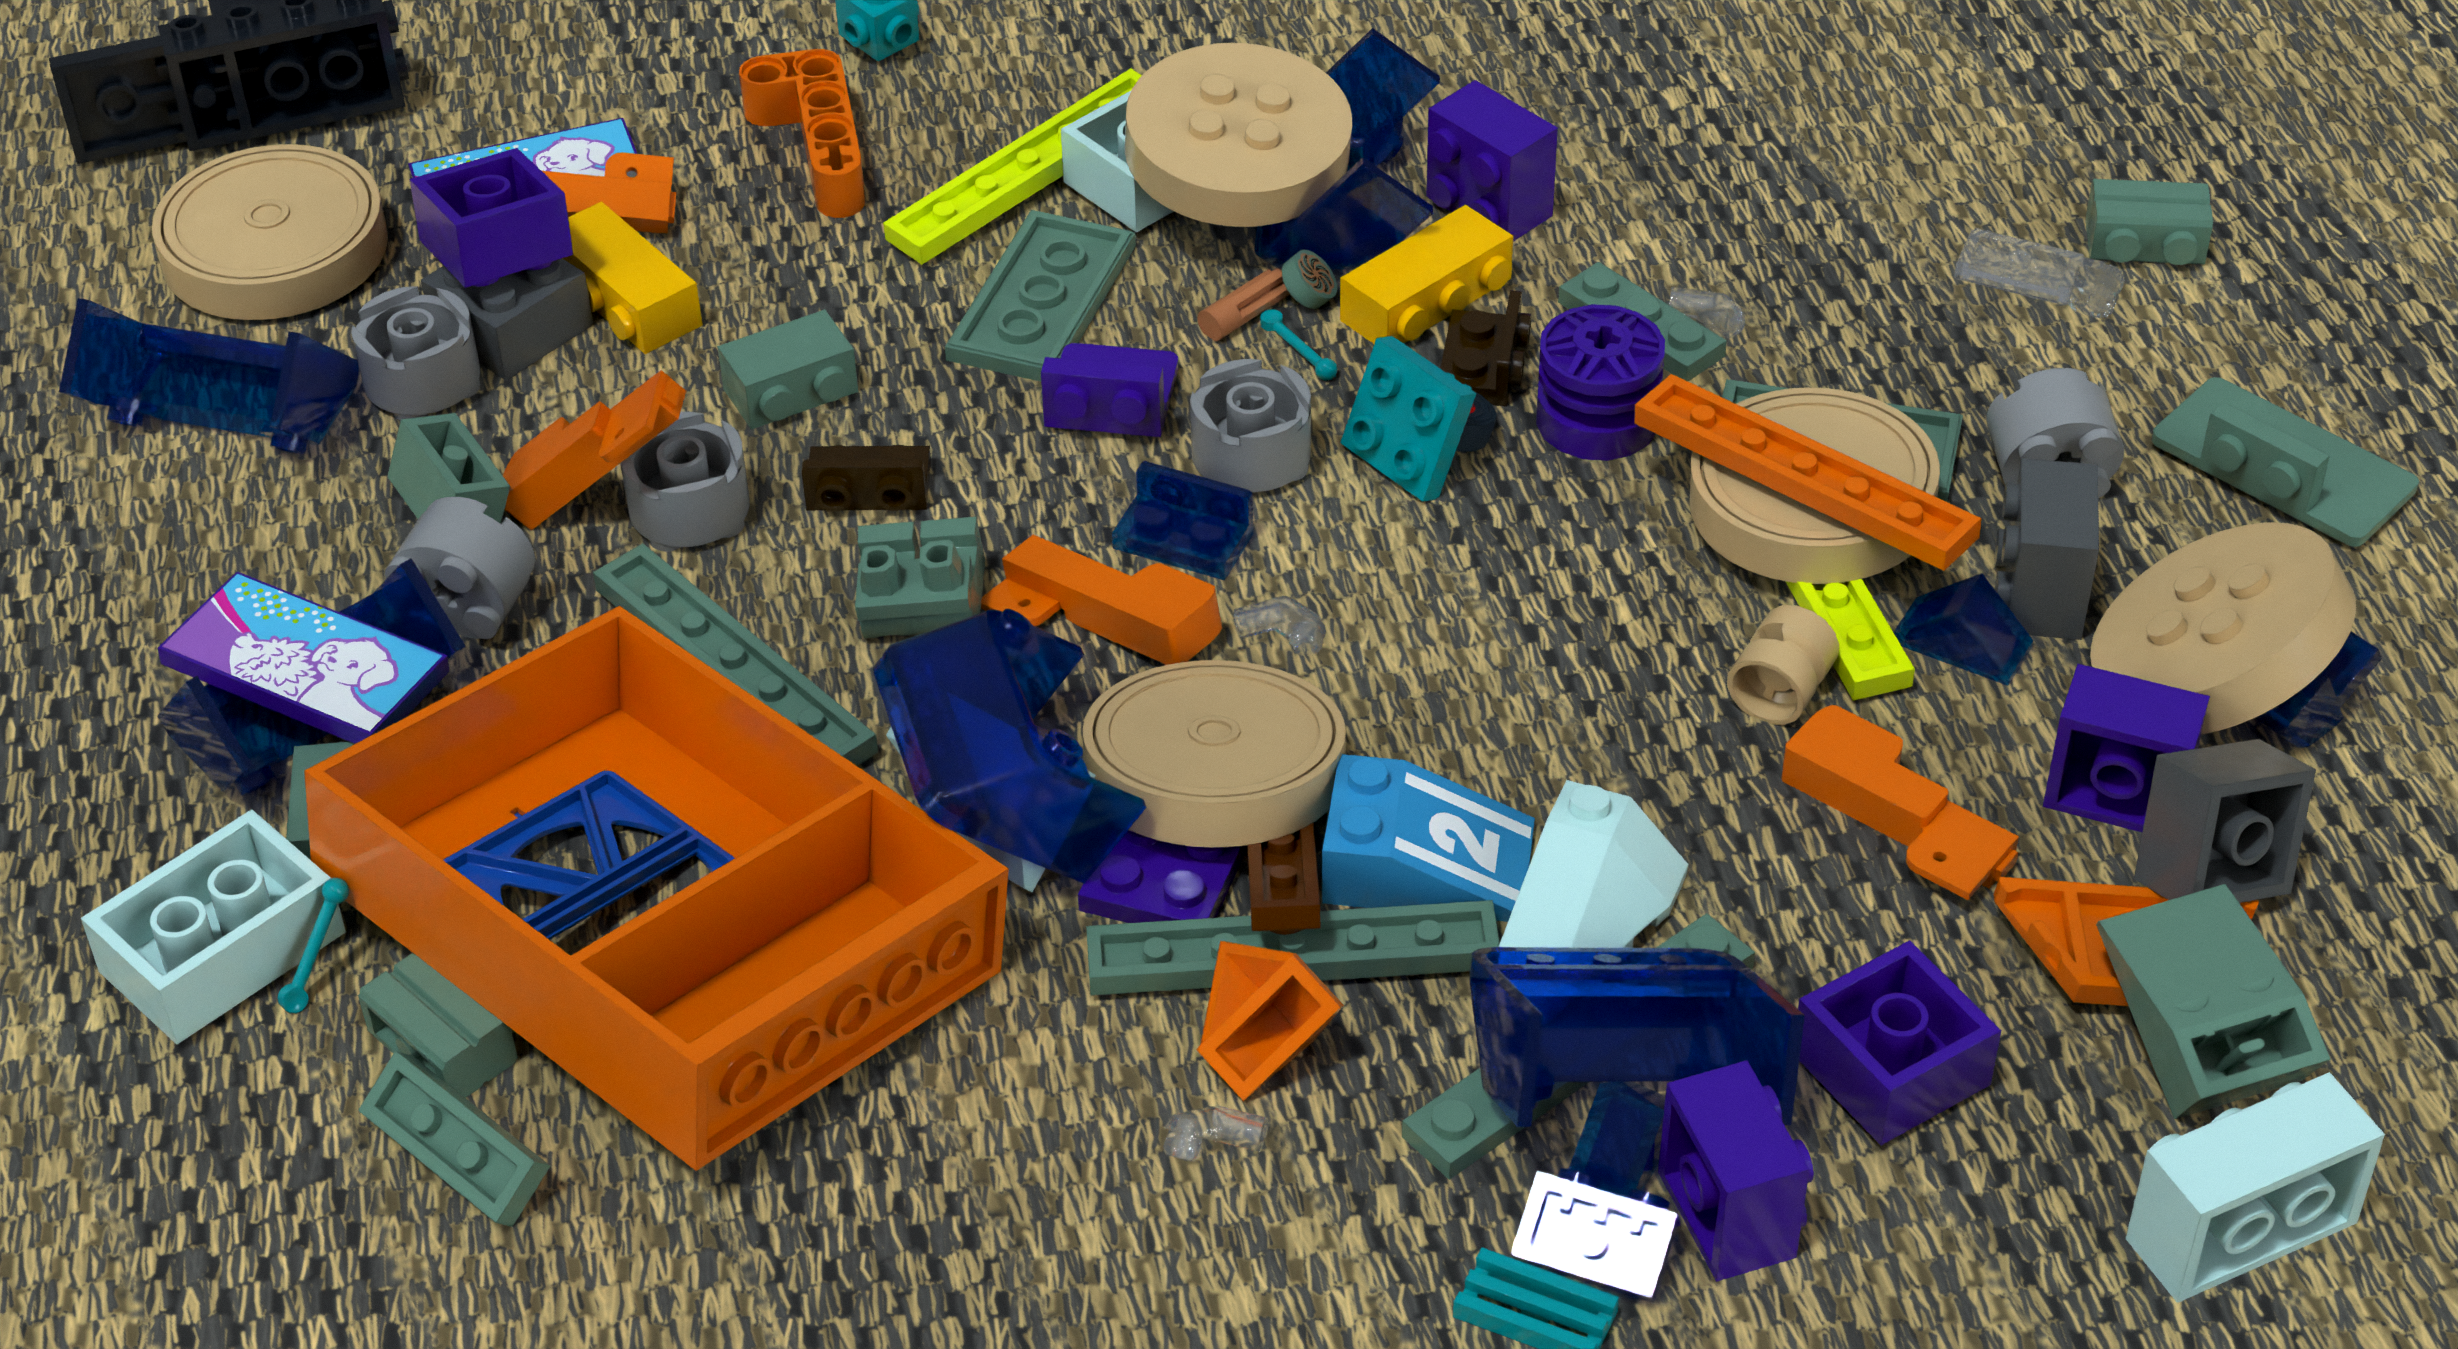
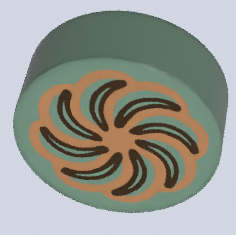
M1300 250L1283 264V282L1291 296L1301 305L1311 309H1318L1336 295L1337 282L1332 270L1314 252Z

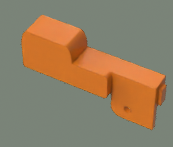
M616 153L610 156L606 162L605 176L542 171L565 193L568 217L602 201L636 231L668 233V223H674L676 192H671L674 157ZM634 171L637 175L635 177H629L627 176V172Z
M660 370L611 409L599 401L572 423L560 417L511 457L503 474V477L510 485L504 510L529 530H533L677 421L686 390Z
M1034 534L1002 558L1006 579L982 596L981 609L1024 628L1038 626L1057 611L1063 609L1065 618L1077 626L1166 665L1188 662L1210 644L1222 629L1214 585L1162 563L1149 565L1133 576H1130Z
M1830 705L1816 712L1785 745L1781 778L1784 783L1908 846L1906 864L1911 871L1966 900H1969L1981 885L1990 888L1995 881L1998 882L1999 877H2005L2014 867L2018 857L2016 849L2019 836L1947 800V788L1900 765L1903 740L1899 736L1837 705Z

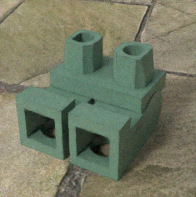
M977 517L921 521L920 541L922 547L920 549L914 522L858 526V547L861 557L860 563H858L855 610L865 639L891 635L935 634L954 630L973 631L979 628L985 556Z

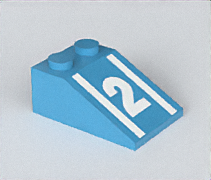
M1342 754L1337 764L1322 849V903L1377 908L1493 900L1496 921L1508 922L1530 865L1535 818L1406 760Z

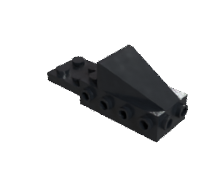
M208 0L212 15L203 17L183 15L177 17L168 24L158 26L160 36L49 58L51 72L77 164L186 141L190 152L406 107L400 81L409 79L402 47L393 49L390 34L399 32L392 0L383 2L382 0Z

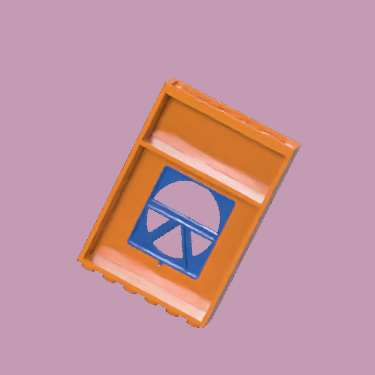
M621 606L600 615L304 770L310 858L313 863L331 878H341L346 881L349 887V896L345 901L695 1171L1001 972L1009 868ZM612 825L639 828L664 837L622 861ZM583 826L598 875L514 857L526 846L545 835L571 827ZM694 855L711 872L572 955H569L550 941L557 935ZM513 886L561 897L521 919L504 906L501 888Z

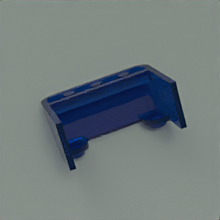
M1374 28L1364 35L1326 72L1345 94L1352 113V135L1347 172L1299 217L1276 224L1257 226L1255 254L1275 268H1282L1283 264L1300 250H1309L1321 257L1330 269L1354 270L1402 242L1433 214L1432 205L1377 166L1381 162L1387 163L1391 161L1400 151L1404 142V136L1401 134L1403 116L1440 83V76Z
M78 298L59 392L108 410L106 420L110 422L142 427L144 417L268 437L271 438V448L306 454L308 444H321L355 390L360 370L356 359L301 333L289 332L286 346L144 324L93 301Z
M412 558L401 563L373 594L340 611V613L447 655L448 662L466 647ZM198 676L186 681L157 716L170 738L223 792L236 787L242 797L274 779L276 775L271 767L293 755L294 746L311 745L330 734L208 684L204 686Z
M993 609L889 645L873 666V673L915 798L921 808L933 820L950 830L1085 884L1147 807L1144 799L1090 777L1087 766L1082 758L1083 749L1071 735L1060 729L1045 730L1036 726L1033 722L1035 716L1084 656L1082 648L1033 626L1027 618L1011 609H1005L1003 612Z
M1487 947L1477 949L1472 953L1469 984L1482 1087L1517 1127H1531L1533 1109L1538 1106V1101L1553 1096L1555 1082L1675 1081L1748 1060L1761 1085L1771 1086L1776 1093L1782 1111L1783 1124L1792 1125L1805 1015L1735 956L1716 950L1700 948Z

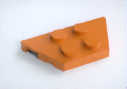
M1999 877L1993 894L1995 904L2074 1003L2128 1006L2096 923L2100 920L2165 902L2168 899L2148 887ZM2259 900L2240 903L2252 920Z

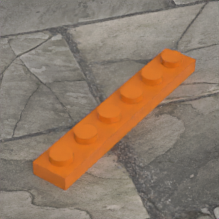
M1670 374L1635 404V424L1943 571L1980 538L1982 518L1673 374Z

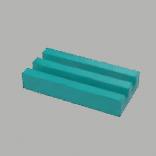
M1482 1247L1476 1257L1475 1269H1470L1465 1279L1463 1292L1459 1291L1453 1302V1318L1537 1349H1600L1617 1315L1619 1297ZM1483 1295L1519 1308L1521 1313L1485 1301L1479 1297ZM1551 1320L1587 1333V1338L1545 1322Z

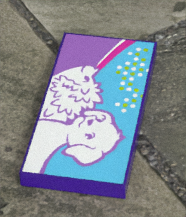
M624 118L412 162L408 163L411 178H415L518 148L542 171L605 176V165L610 156L621 152L637 154ZM634 171L627 172V176L629 177H635L637 175Z
M236 572L157 648L160 662L164 666L354 744L406 718L450 672L448 657L443 653L240 572Z

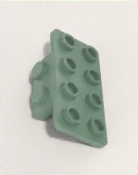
M2219 377L2210 378L2154 428L2152 443L2156 447L2353 547L2363 545L2416 494L2419 484L2418 477L2413 473Z

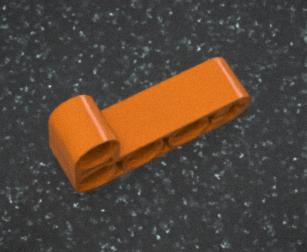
M810 49L762 55L745 61L740 66L739 78L744 116L747 121L758 126L801 123L818 211L825 216L833 218H845L860 212L865 206L862 161L842 61L839 55L826 49Z

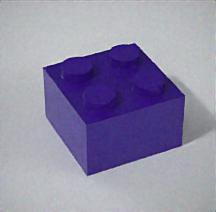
M1477 80L1472 81L1428 108L1426 197L1431 199L1437 206L1446 208L1451 212L1466 204L1512 234L1513 241L1517 240L1553 216L1558 127Z
M518 148L409 179L420 242L465 288L470 286H488L497 282L500 277L526 269H544L555 260L573 255L565 193Z
M2077 664L2059 719L2043 807L2143 832L2156 757L2159 754L2198 748L2210 696Z
M1909 940L1799 998L1792 1054L1880 1145H1883L1990 1086L2002 1030Z
M1748 1060L1668 1082L1666 1085L1658 1173L1716 1282L1797 1258L1800 1231L1807 1224V1213L1804 1204L1807 1184L1812 1182L1814 1177L1813 1164L1805 1144L1800 1139L1793 1140L1783 1124L1780 1103L1772 1087L1761 1085Z

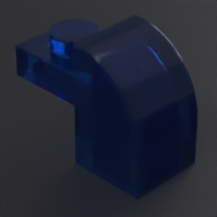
M2351 631L2336 657L2312 682L2285 702L2255 719L2298 748L2311 746L2335 728L2344 718L2341 711L2342 705L2382 660L2379 649Z

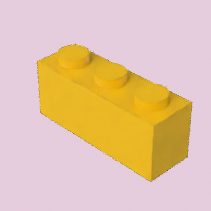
M601 201L568 217L573 255L562 259L585 272L591 312L597 311L604 317L620 340L628 339L644 354H647L703 326L697 283Z
M1465 204L1340 277V321L1373 344H1375L1376 338L1393 336L1402 343L1413 341L1420 337L1428 328L1451 316L1452 309L1463 310L1468 304L1488 292L1499 290L1511 279L1513 235Z

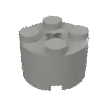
M418 286L401 287L384 292L364 304L358 312L360 321L356 328L352 325L351 334L366 396L379 408L394 413L395 418L400 421L401 419L424 417L429 413L444 410L457 404L464 398L475 395L480 389V364L470 313L465 302L448 290L436 288L438 296L419 295Z
M1239 359L1217 365L1200 378V387L1195 393L1192 391L1190 398L1192 460L1199 473L1205 479L1217 485L1222 494L1228 497L1241 498L1248 496L1252 492H1263L1282 487L1292 481L1302 479L1308 473L1311 457V393L1306 381L1297 372L1281 364L1280 372L1262 369V360Z
M2047 369L2029 374L2018 380L2020 389L2004 399L2001 392L1993 400L1987 412L1986 422L2005 484L2017 483L2021 458L2096 464L2098 465V498L2104 496L2110 490L2111 483L2109 479L2117 472L2123 461L2124 445L2105 387L2099 381L2098 385L2089 381L2086 372L2078 369Z
M680 412L677 421L620 463L630 521L642 536L649 539L650 545L656 550L668 552L677 550L680 547L704 545L721 538L736 536L743 530L745 526L744 519L750 506V497L742 441L738 432L731 424L721 420L722 427L705 422L703 413Z
M444 497L435 500L419 517L385 569V578L390 584L394 595L411 614V625L416 631L428 638H440L445 632L474 639L493 638L527 585L530 574L534 569L536 561L534 550L524 532L507 517L500 524L493 518L483 514L488 505L477 500L464 497Z

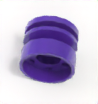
M1597 304L1569 309L1550 320L1541 333L1536 425L1544 440L1560 452L1581 459L1604 461L1631 456L1650 444L1656 433L1635 424L1634 418L1635 404L1663 380L1665 339L1655 323L1636 311L1616 305Z

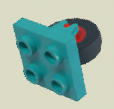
M1395 337L1376 338L1340 443L1422 502L1430 501L1440 496L1456 451L1472 452L1486 446L1493 431L1497 413L1489 401L1479 393L1471 390L1472 388L1469 385L1462 384L1456 380L1453 374L1443 371Z

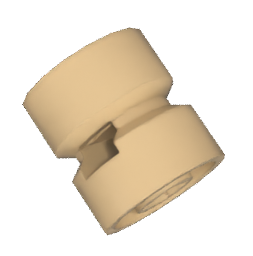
M1782 605L1771 609L1750 639V643L1742 651L1728 672L1727 687L1731 698L1746 714L1771 724L1786 725L1796 721L1815 694L1817 686L1825 678L1838 657L1839 642L1836 633L1826 620L1806 608L1797 605Z

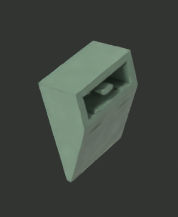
M2226 884L2110 917L2096 923L2174 1119L2280 1088L2292 1082L2302 1081L2331 1060L2303 992Z

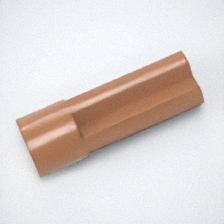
M1278 268L1273 271L1267 269L1200 311L1197 320L1201 331L1217 342L1289 296L1290 293L1283 282L1282 270Z

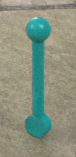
M1269 309L1261 313L1260 326L1266 331H1275L1315 367V373L1319 379L1328 381L1336 376L1338 367L1335 361L1320 357L1283 324V314L1280 311Z
M330 878L322 886V895L325 900L293 981L281 988L278 993V1003L289 1013L301 1012L308 1004L309 997L304 988L336 907L349 896L348 884L341 878Z

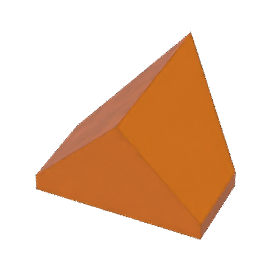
M1220 941L1201 1044L1196 1050L1244 1101L1314 1042L1344 1005L1296 953Z

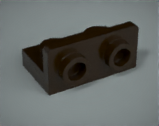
M1510 290L1506 314L1454 309L1451 312L1440 369L1453 374L1456 380L1462 384L1469 385L1472 388L1471 390L1482 395L1494 406L1507 407L1510 386L1522 385L1525 351L1517 350V347L1528 348L1532 319L1531 313H1521L1522 291Z
M810 446L809 459L803 461L801 471L806 511L927 510L931 470L930 446Z

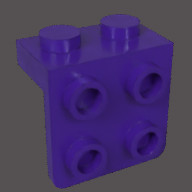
M1083 343L1066 345L1061 358L1045 357L1042 366L1041 385L1044 427L1161 437L1178 372L1177 354L1171 351Z

